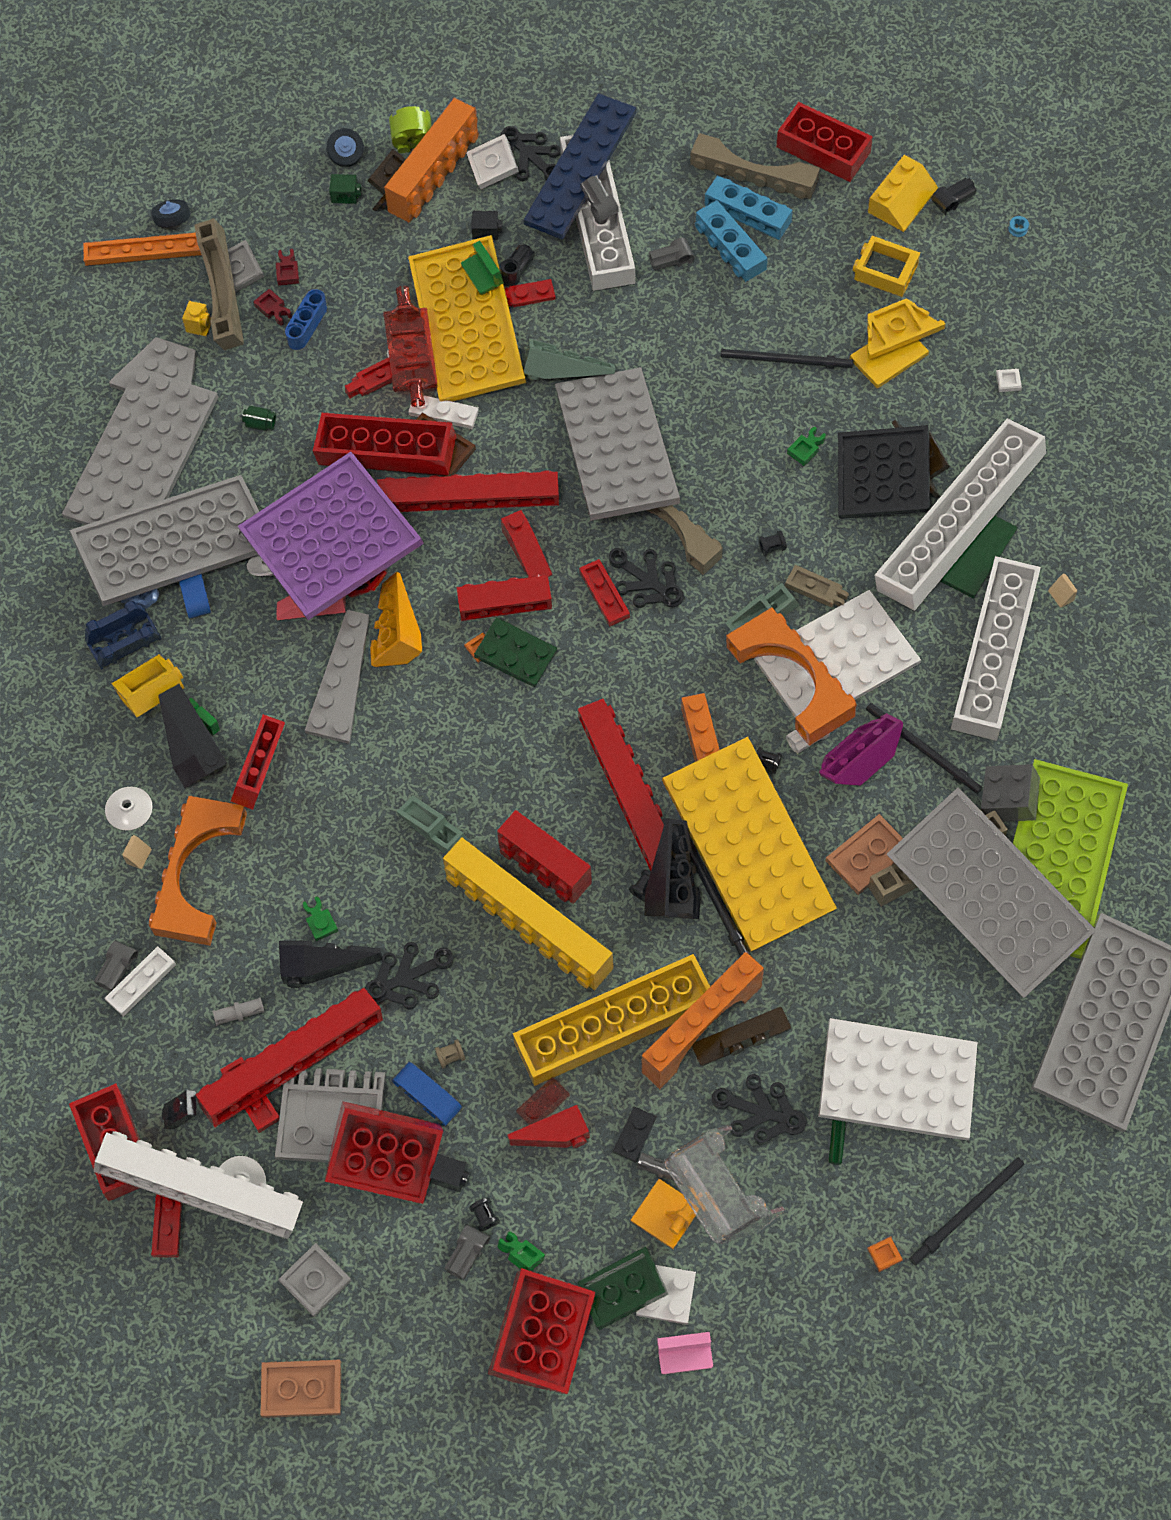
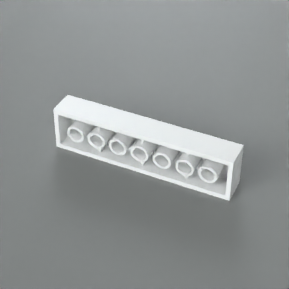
M573 135L560 137L561 155ZM609 161L599 176V180L607 194L615 199L619 212L598 222L591 212V204L586 199L576 216L593 291L635 284V265Z
M995 556L951 725L952 730L997 741L1041 567Z
M119 1132L106 1133L95 1160L93 1172L288 1239L291 1235L303 1201L298 1200L299 1197L289 1192H284V1194L277 1193L272 1186L263 1183L257 1186L249 1183L250 1179L241 1175H235V1177L226 1175V1171L219 1167L211 1166L209 1169L200 1166L201 1162L193 1158L187 1157L186 1160L176 1157L177 1154L167 1149H162L161 1151L152 1149V1145L145 1141L137 1140V1143L129 1141L126 1135Z

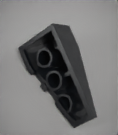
M180 684L159 694L158 697L172 766L183 787L187 788L226 766L225 758Z
M665 819L645 891L644 916L699 919L700 890L699 887H695L693 877L696 869L695 865H691L689 855L692 847L687 820Z
M279 941L281 979L283 984H287L288 987L299 988L302 984H310L382 961L381 949L353 945L347 946L346 949H341L335 946L334 943H326L325 946L318 947L312 946V941Z

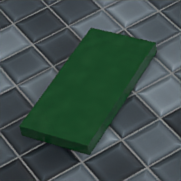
M994 515L940 582L974 599L991 573L995 556L1001 557L1018 527Z

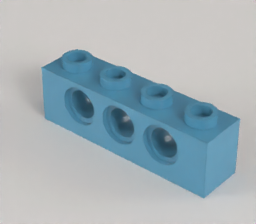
M718 175L705 193V206L718 200L733 219L780 240L792 222L793 210L786 205L774 202L766 196H761L747 187L737 185L731 180L724 179Z
M718 200L696 212L695 227L697 231L707 236L710 246L712 248L716 247L719 250L722 260L732 265L737 277H742L747 282L767 270L768 258Z

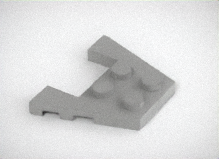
M156 337L110 380V387L125 391L137 367L192 384L196 350Z

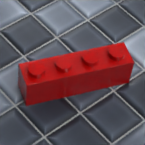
M533 575L529 578H510L506 581H488L484 584H465L462 587H456L461 621L552 609L548 575Z
M264 714L262 715L230 802L253 810L285 722Z

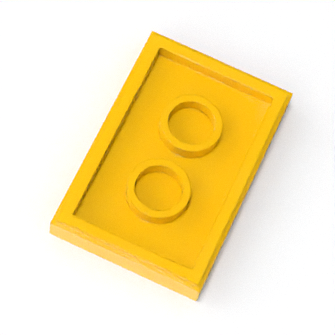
M917 340L869 360L868 344L851 354L850 359H853L854 365L878 389L929 354V350Z

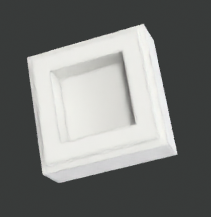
M1019 369L996 370L999 392L1020 391L1022 389Z

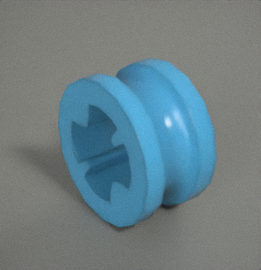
M1022 216L1013 217L1009 223L1010 234L1015 237H1022L1027 234L1028 220ZM1015 224H1018V226L1021 224L1023 226L1022 229H1019V227L1018 229L1015 228Z

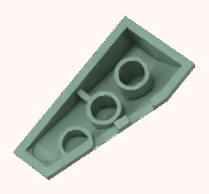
M529 338L523 371L524 374H527L526 377L539 380V378L550 379L615 374L614 364L589 356H585L583 360L574 351L568 350L561 353L556 349V345Z

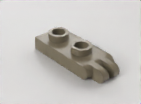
M797 565L794 566L785 582L786 588L829 607H833L834 604L837 606L844 605V600L849 596L848 592L842 590V585Z

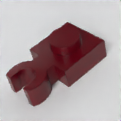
M290 249L289 256H283L282 250H279L278 257L280 262L276 263L278 286L299 284L298 262L295 261L294 250Z
M270 289L253 301L254 307L268 319L274 315L277 324L281 326L284 324L281 316L285 315L289 319L292 318L291 311L284 307V301Z

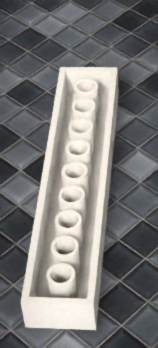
M1006 419L875 574L877 591L915 611L1046 454L1045 436Z

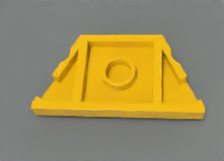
M907 298L869 313L867 316L868 358L871 360L945 329V322L941 319L938 322L930 317V312L917 307L914 302Z

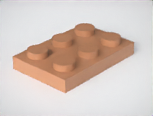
M879 814L828 855L825 861L859 895L868 888L870 876L891 865H895L886 854L903 838Z
M341 1360L262 1363V1418L341 1415Z

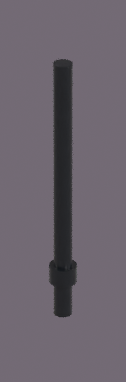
M721 349L722 358L826 366L829 369H834V367L852 368L853 359L835 358L836 356L834 355L819 357Z
M870 703L866 708V711L877 719L886 714L873 703ZM902 728L900 736L951 774L953 780L960 785L963 783L974 793L979 794L983 787L970 778L968 772L962 768H957L906 728Z
M690 838L692 847L689 853L690 860L695 865V869L729 934L728 939L731 945L735 946L740 957L745 952L750 955L744 944V937L741 931L737 930Z
M1017 1157L933 1236L929 1235L922 1242V1246L909 1257L911 1263L916 1266L929 1253L933 1254L939 1249V1244L1023 1167L1024 1162Z

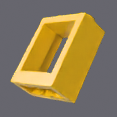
M871 236L869 242L864 243L862 247L861 259H856L852 270L855 272L854 280L903 297L919 264L920 252ZM875 251L905 262L906 264L899 278L865 267L872 252Z
M160 654L111 683L122 702L136 717L160 704L159 694L177 684H180L182 689L185 688L181 682L183 675L176 666L174 667L169 659L165 660Z

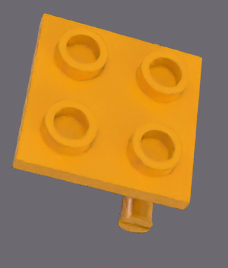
M658 1179L632 1217L631 1222L671 1249H674L700 1211L701 1206L661 1179Z

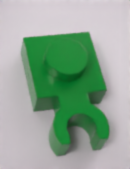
M816 427L809 430L807 438L801 435L787 449V454L803 466L818 453V446L825 441L826 434L824 433L820 437L814 436L817 430Z
M190 698L191 704L205 727L214 736L220 730L218 721L202 706L200 707L193 698Z
M316 896L314 898L317 904L314 908L308 907L306 901L303 902V908L307 914L312 915L306 918V921L315 940L318 941L338 932V929L329 910L321 911L322 903L320 898Z
M509 1231L507 1233L506 1240L508 1242H505L502 1238L498 1241V1249L504 1253H509L508 1260L519 1269L532 1271L544 1260L545 1254L527 1240L520 1243L513 1232Z

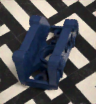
M134 601L127 602L124 608L99 621H89L85 628L86 644L101 670L113 662L114 664L117 663V660L142 647L147 648L150 643L162 639L146 609ZM147 618L148 622L143 624L142 629L139 631L137 629L133 630L136 623ZM100 641L108 642V646L104 648H92V645Z

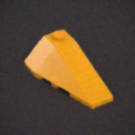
M396 571L382 583L378 608L383 612L374 625V629H379L378 639L372 640L370 646L371 665L374 667L408 664L422 652L421 632L401 574Z

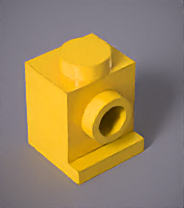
M189 301L182 318L187 333L207 337L211 327V317L208 314L206 304Z

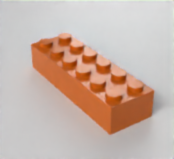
M456 98L451 101L384 187L389 213L409 223L414 217L417 218L424 203H428L432 199L434 190L443 185L447 173L453 172L458 159L466 155L468 146L477 141L479 132L476 108Z

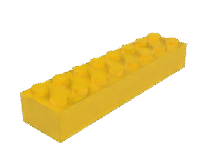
M461 838L443 857L446 879L452 886L457 887L459 885L462 887L469 899L474 902L478 900L484 904L483 908L487 913L492 916L496 914L502 918L501 922L508 929L513 930L515 928L521 933L520 937L527 944L531 945L534 943L538 946L539 952L545 958L550 959L552 957L558 962V967L567 974L571 972L577 976V982L584 988L591 987L593 990H596L613 970V953L464 838Z
M692 954L513 1033L514 1044L533 1085L536 1086L673 1025L710 988V985L695 955Z

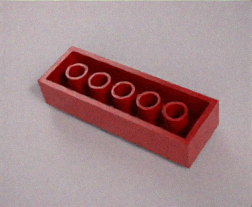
M321 413L313 453L318 465L330 466L346 454L352 452L365 469L449 475L456 434L452 422Z

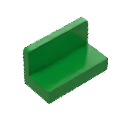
M481 241L472 244L475 255L462 261L461 265L479 294L483 295L503 284L500 270Z

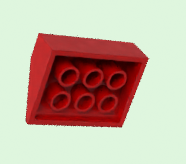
M342 1101L324 1181L423 1204L443 1129L438 1123Z
M521 1268L515 1276L488 1375L567 1395L595 1292Z

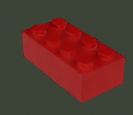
M798 102L777 132L776 147L851 182L871 153L873 136Z
M517 810L497 830L500 853L508 860L512 858L519 863V868L525 873L529 874L531 872L537 876V881L545 888L549 886L556 891L557 897L562 901L567 902L569 900L574 904L591 885V866Z
M117 1084L69 1103L93 1169L106 1133H122L127 1136V1140L137 1143V1140H140L122 1091ZM95 1172L102 1193L108 1201L139 1189V1187Z

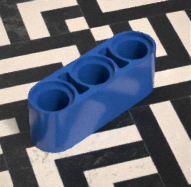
M313 289L306 294L285 329L288 346L293 350H300L306 346L327 311L325 295L321 290Z
M202 574L179 581L189 619L210 614L211 610Z
M408 1062L392 1079L396 1087L400 1086L405 1090L404 1093L415 1103L419 1102L423 1105V1109L434 1119L437 1117L442 1121L441 1125L444 1127L462 1109V1106L455 1098L411 1062Z

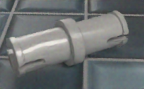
M261 997L240 1004L235 1002L233 1006L213 1010L216 1026L237 1019L238 1021H243L244 1017L264 1013Z

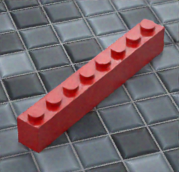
M548 470L536 473L523 471L513 474L500 472L490 475L478 473L467 476L455 474L444 477L433 475L421 478L410 476L399 479L391 477L377 479L379 487L400 512L559 505L558 472Z
M603 698L578 708V718L651 872L664 827L661 820L663 814L659 805H654L651 799L653 793L649 784L645 785L642 780L644 775L640 765H635L632 759L634 753L630 744L626 745L623 740L625 735L621 725H616L614 721L616 717L612 706H607Z
M365 988L358 992H352L339 1004L330 1006L325 1013L317 1018H311L304 1026L296 1031L289 1032L276 1044L267 1046L257 1056L248 1058L235 1070L224 1073L216 1082L202 1087L195 1094L199 1107L212 1125L217 1127L383 1020L381 1008Z

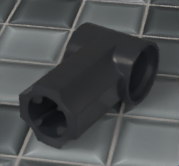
M964 178L948 188L942 186L933 193L931 201L944 215H947V212L952 209L953 211L956 210L960 203L976 194L974 182L970 178Z
M524 243L518 245L512 255L501 263V276L505 286H515L520 282V276L535 257V252L530 246Z

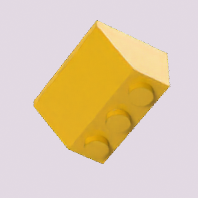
M903 155L870 197L868 213L905 232L930 200L933 193L938 189V186L921 163Z

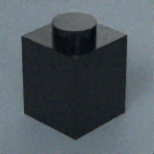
M472 211V240L492 235L493 240H498V233L503 232V220H499L498 211Z
M437 1154L429 1177L431 1184L460 1192L462 1186H467L470 1178V1172L467 1171V1163Z

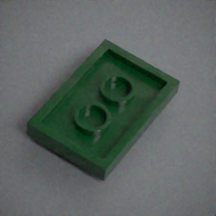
M496 617L475 651L474 658L515 679L536 687L556 654L557 647Z
M646 1246L577 1282L579 1287L595 1292L590 1313L599 1330L669 1295Z

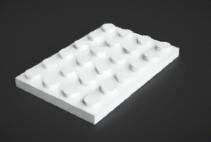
M870 590L796 630L801 642L812 649L814 657L826 665L831 677L837 678L844 692L847 695L850 694L855 700L921 662L919 656ZM771 655L753 658L794 717L801 714L810 704L815 693V685L809 673L801 665L788 658Z
M830 1018L828 1021L818 1117L969 1140L977 1042Z

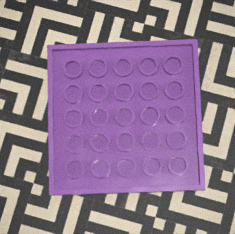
M352 452L346 454L238 525L241 533L307 620H310L424 544L421 537Z

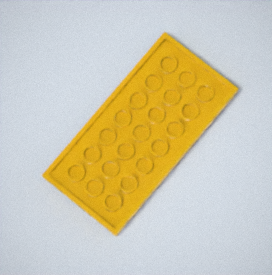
M492 235L408 256L440 402H452L526 383L504 285L501 284L480 295L461 265L462 261L475 255L472 244L481 241L500 270Z
M748 737L662 778L682 820H687L689 834L738 930L741 931L750 952L837 909Z

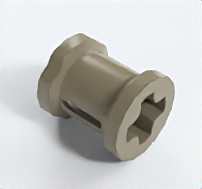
M458 1039L454 1040L453 1044L443 1048H434L442 1069L446 1068V1065L457 1060H466Z

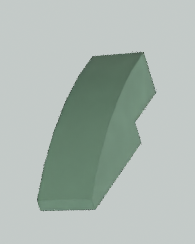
M781 583L766 596L759 595L725 623L731 631H734L771 607L777 614L781 613L785 616L798 607L799 603Z
M413 795L397 811L401 818L445 855L461 838L468 841L462 831L447 822L445 816Z

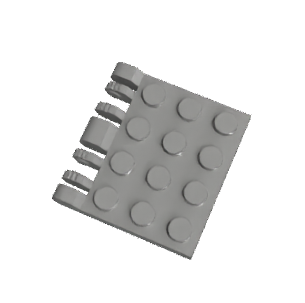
M318 1068L314 1072V1085H306L307 1069L299 1074L298 1084H296L297 1076L284 1083L275 1151L276 1160L328 1163L342 1101L382 1110L386 1072H375L373 1089H370L372 1072H365L363 1088H355L357 1074L356 1071L350 1070L348 1087H344L345 1070L327 1069L325 1086H321L322 1069Z

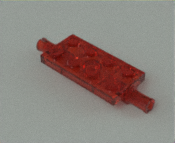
M399 286L395 290L398 305L393 311L383 312L393 392L410 391L411 406L417 407L418 399L419 407L425 405L423 389L438 388L427 307L417 308L413 306L410 300L409 287L403 286L404 294H402V288Z

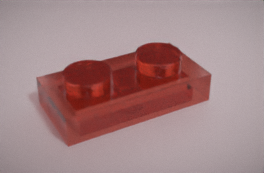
M552 1077L516 1110V1113L528 1125L547 1118L570 1097V1094Z

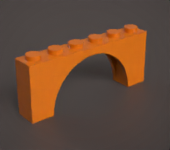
M772 607L726 635L727 649L739 663L759 656H780L798 663L809 673L815 685V693L806 709L795 717V730L809 746L855 717L857 706L855 699L850 694L847 695L844 692L839 680L831 677L826 665L814 657L812 649L801 642L796 630H791L784 616L781 613L777 614Z
M188 796L187 803H184L181 808V824L177 825L174 837L176 841L174 847H170L168 853V860L170 862L168 868H165L162 874L163 886L161 891H158L156 894L155 913H151L149 918V927L154 935L211 945L217 923L213 915L200 912L183 898L179 885L180 872L189 854L203 842L223 835L241 836L247 816L244 806Z
M745 952L642 1055V1073L661 1089L677 1073L684 1056L705 1029L730 1006L739 1001L745 1004L762 987L764 967Z

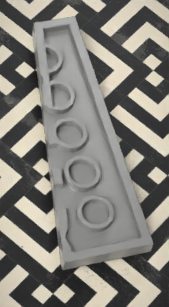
M351 610L346 611L305 728L306 734L350 744L369 624L368 614Z

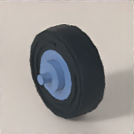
M342 128L330 135L327 140L326 151L333 163L341 167H350L361 160L364 153V143L357 132L352 129Z
M173 199L157 204L153 207L151 215L154 224L158 227H174L189 219L190 209L187 202Z

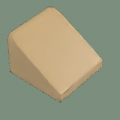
M1062 574L1048 590L1060 608L1073 602L1077 593V589L1065 574Z
M133 835L122 855L126 864L142 869L152 849L137 836Z

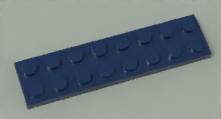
M597 94L526 214L524 225L563 240L587 199L580 184L592 176L597 175L599 178L636 115V107L602 94Z

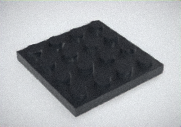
M928 425L838 433V516L840 519L922 513L930 510Z

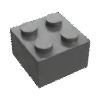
M1033 764L986 766L981 810L985 815L995 810L1002 822L1036 820L1040 777Z

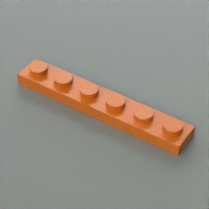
M196 233L83 243L85 266L202 255L197 244Z

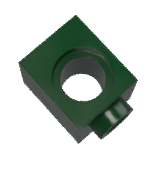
M331 174L329 187L331 203L357 204V197H361L362 186L358 184L357 175Z

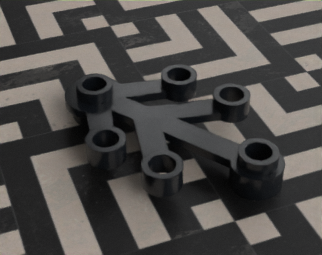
M514 126L505 127L500 136L505 134L512 154L514 147L520 151L519 172L516 173L517 179L519 181L528 180L529 171L527 166L529 159L544 173V178L547 181L556 164H547L538 155H549L551 158H557L561 154L560 147L558 145L541 146L547 142L546 134L543 132L536 134L520 133ZM523 142H535L539 146H530ZM520 173H525L526 175H525V176H520L519 174H520Z
M614 548L610 551L609 563L612 567L623 568L640 580L617 582L615 587L619 595L623 596L631 591L649 589L658 592L651 595H644L642 593L634 595L633 604L635 607L643 608L646 604L663 603L665 606L673 608L683 602V592L678 586H675V565L672 562H664L661 566V572L665 575V586L658 581L656 569L657 553L653 549H648L643 553V560L647 564L648 574L627 560V553L624 549ZM652 554L654 558L648 559L646 555ZM619 557L622 561L616 562L614 559ZM670 566L672 570L665 571L664 568ZM619 586H625L626 589L623 590V591H620V590L618 589V587H619ZM673 594L676 598L669 599L668 596ZM642 598L644 602L637 603L636 599Z
M408 942L404 946V955L396 976L387 980L390 968L396 965L397 960L393 953H385L381 959L382 965L377 978L368 982L365 989L376 1003L390 1000L402 1004L408 1010L414 1009L417 1006L415 995H403L392 990L401 986L423 993L429 999L437 998L440 991L436 984H426L414 979L437 968H449L453 964L452 952L448 948H439L434 952L433 959L409 970L413 957L418 955L419 949L416 943ZM413 946L416 950L414 953H408L407 948ZM445 956L448 958V961L440 963L439 959ZM387 957L394 959L391 964L385 963ZM375 988L382 990L379 995L373 994ZM429 988H435V994H428L427 991ZM408 998L414 999L412 1005H407L405 1001Z
M751 1074L747 1077L746 1087L752 1091L759 1105L733 1097L725 1088H718L712 1094V1104L715 1108L723 1110L732 1107L754 1115L744 1121L735 1120L731 1123L730 1132L735 1137H741L746 1131L769 1120L779 1123L768 1130L764 1128L756 1130L754 1134L755 1142L758 1145H765L770 1139L785 1132L790 1135H798L806 1127L805 1116L800 1111L792 1109L785 1096V1087L780 1082H775L771 1085L770 1095L777 1099L783 1113L772 1109L761 1088V1078L756 1074ZM755 1079L758 1081V1085L751 1086L749 1081ZM779 1087L782 1093L775 1094L773 1089ZM724 1094L726 1100L720 1101L717 1099V1096ZM795 1118L798 1120V1124L791 1125L789 1120ZM735 1125H740L743 1130L741 1132H735L733 1130V1127ZM759 1133H764L767 1138L765 1140H759L757 1138V1135Z

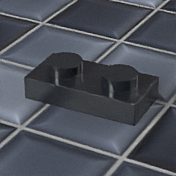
M186 1090L164 1104L162 1109L164 1129H175L197 1115L196 1091Z
M634 1106L613 1149V1153L636 1163L657 1116Z

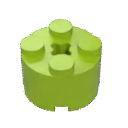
M410 106L398 109L393 117L391 114L389 117L391 140L398 153H409L410 149L415 148L432 127L429 111L425 109V112L420 111V107Z

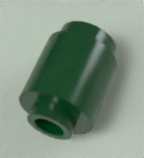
M249 406L248 409L243 411L242 422L245 423L247 428L262 431L273 430L276 423V413L271 412V409Z

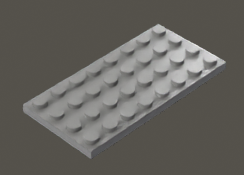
M137 367L62 512V516L87 525L168 499L218 399V394Z
M641 367L615 372V374L598 375L555 384L591 521L680 504V496Z
M242 475L72 529L70 530V535L102 606H106L258 555L241 533L238 525L257 514L259 510Z
M956 788L886 854L1023 998L1096 931L959 788Z
M1100 913L1094 924L1096 931L1089 937L1031 1089L1116 1130L1124 1132L1129 1124L1171 1010V945Z

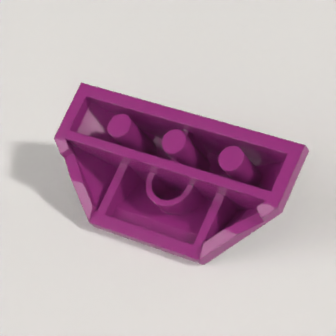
M886 713L880 719L872 720L859 726L824 756L822 767L819 771L820 775L835 784L861 786L894 757L903 722Z

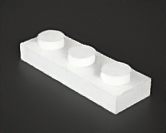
M415 393L409 409V415L419 417L423 412L436 421L452 422L455 426L473 429L479 409L478 407L451 401L440 402L438 398Z
M157 946L105 997V1000L124 1017L176 966L175 961Z

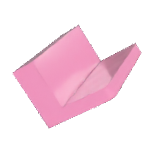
M710 1332L657 1338L662 1374L713 1367Z

